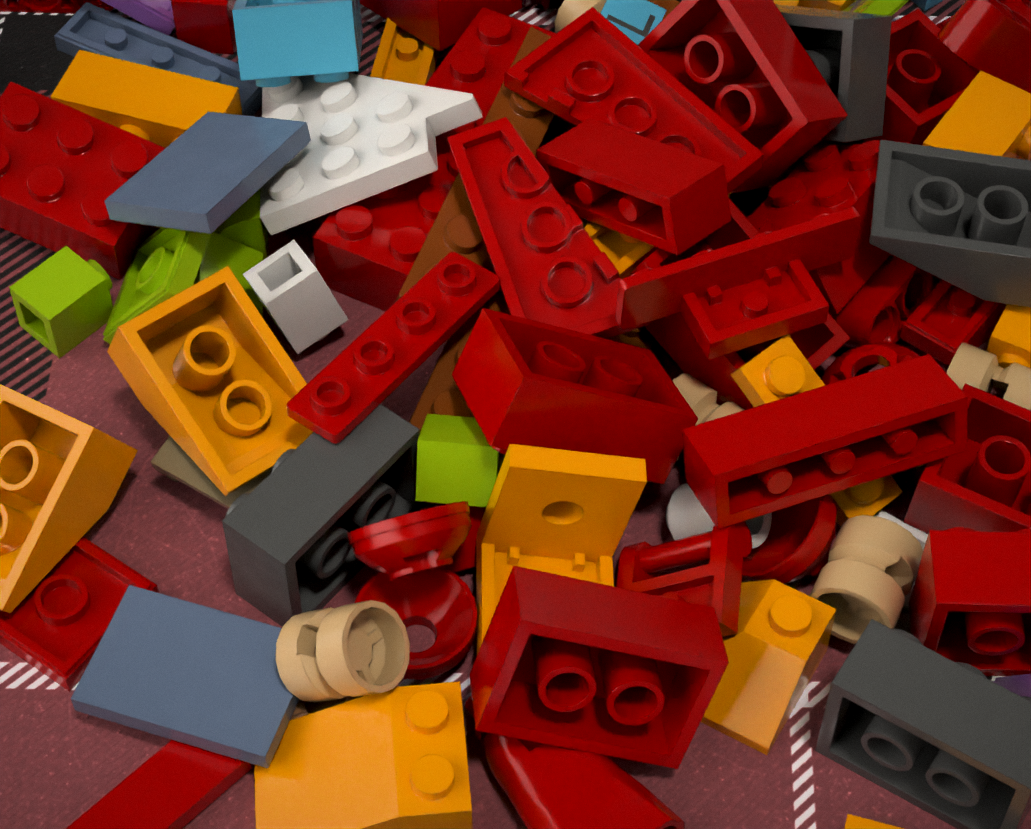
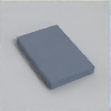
M207 112L104 200L109 218L119 222L212 234L308 145L311 138L307 122Z
M129 585L71 697V701L75 711L269 768L299 698L288 691L280 678L276 664V642L282 628Z

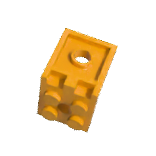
M509 444L476 534L477 655L513 565L614 587L612 557L647 483L646 459Z

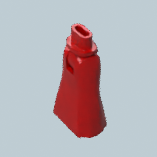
M471 694L465 702V707L474 718ZM475 729V736L484 745L486 759L495 779L507 794L527 829H685L684 821L606 755L476 731Z

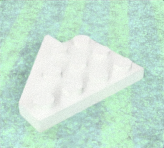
M349 73L348 79L338 82L320 83L314 81V75L290 77L291 82L287 85L263 87L262 117L307 122L311 141L261 187L260 219L270 235H274L437 171L438 160L435 136L483 118L482 111L472 93Z

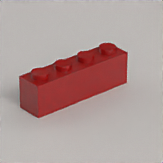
M930 354L916 357L682 429L686 482L715 526L721 529L967 451L968 397Z

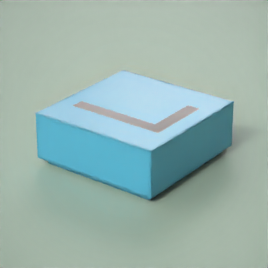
M606 0L601 14L638 45L663 20L667 10L647 0Z

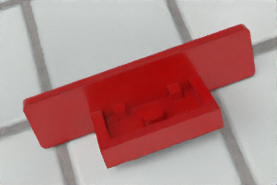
M855 207L831 214L823 213L793 226L773 232L765 231L758 233L750 239L715 250L700 251L692 257L657 268L639 270L619 281L615 318L621 329L625 330L680 312L708 360L824 323L827 320L830 305L810 276L809 271L849 259L854 255L862 217Z
M456 252L448 253L287 402L288 416L331 443L341 442L500 289V277Z

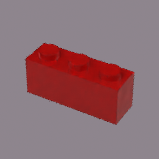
M591 118L536 149L538 161L550 176L552 185L566 204L569 203L579 217L673 254H681L732 220L724 164Z

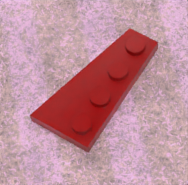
M591 7L504 72V87L576 126L591 118L724 164L728 194L762 167L764 153L594 7Z
M507 117L447 137L494 272L500 277V288L510 315L605 339L650 324L648 322L629 329H621L615 318L618 284L621 280L618 270L605 252H601L584 229L583 222L571 205L569 203L566 204L552 185L550 176Z

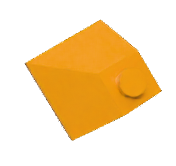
M775 579L741 582L737 634L722 637L729 663L704 713L701 723L768 755L827 652L837 609Z

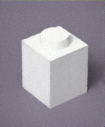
M292 240L243 273V276L268 314L297 354L313 343L324 339L331 331L349 320L317 268L295 240Z

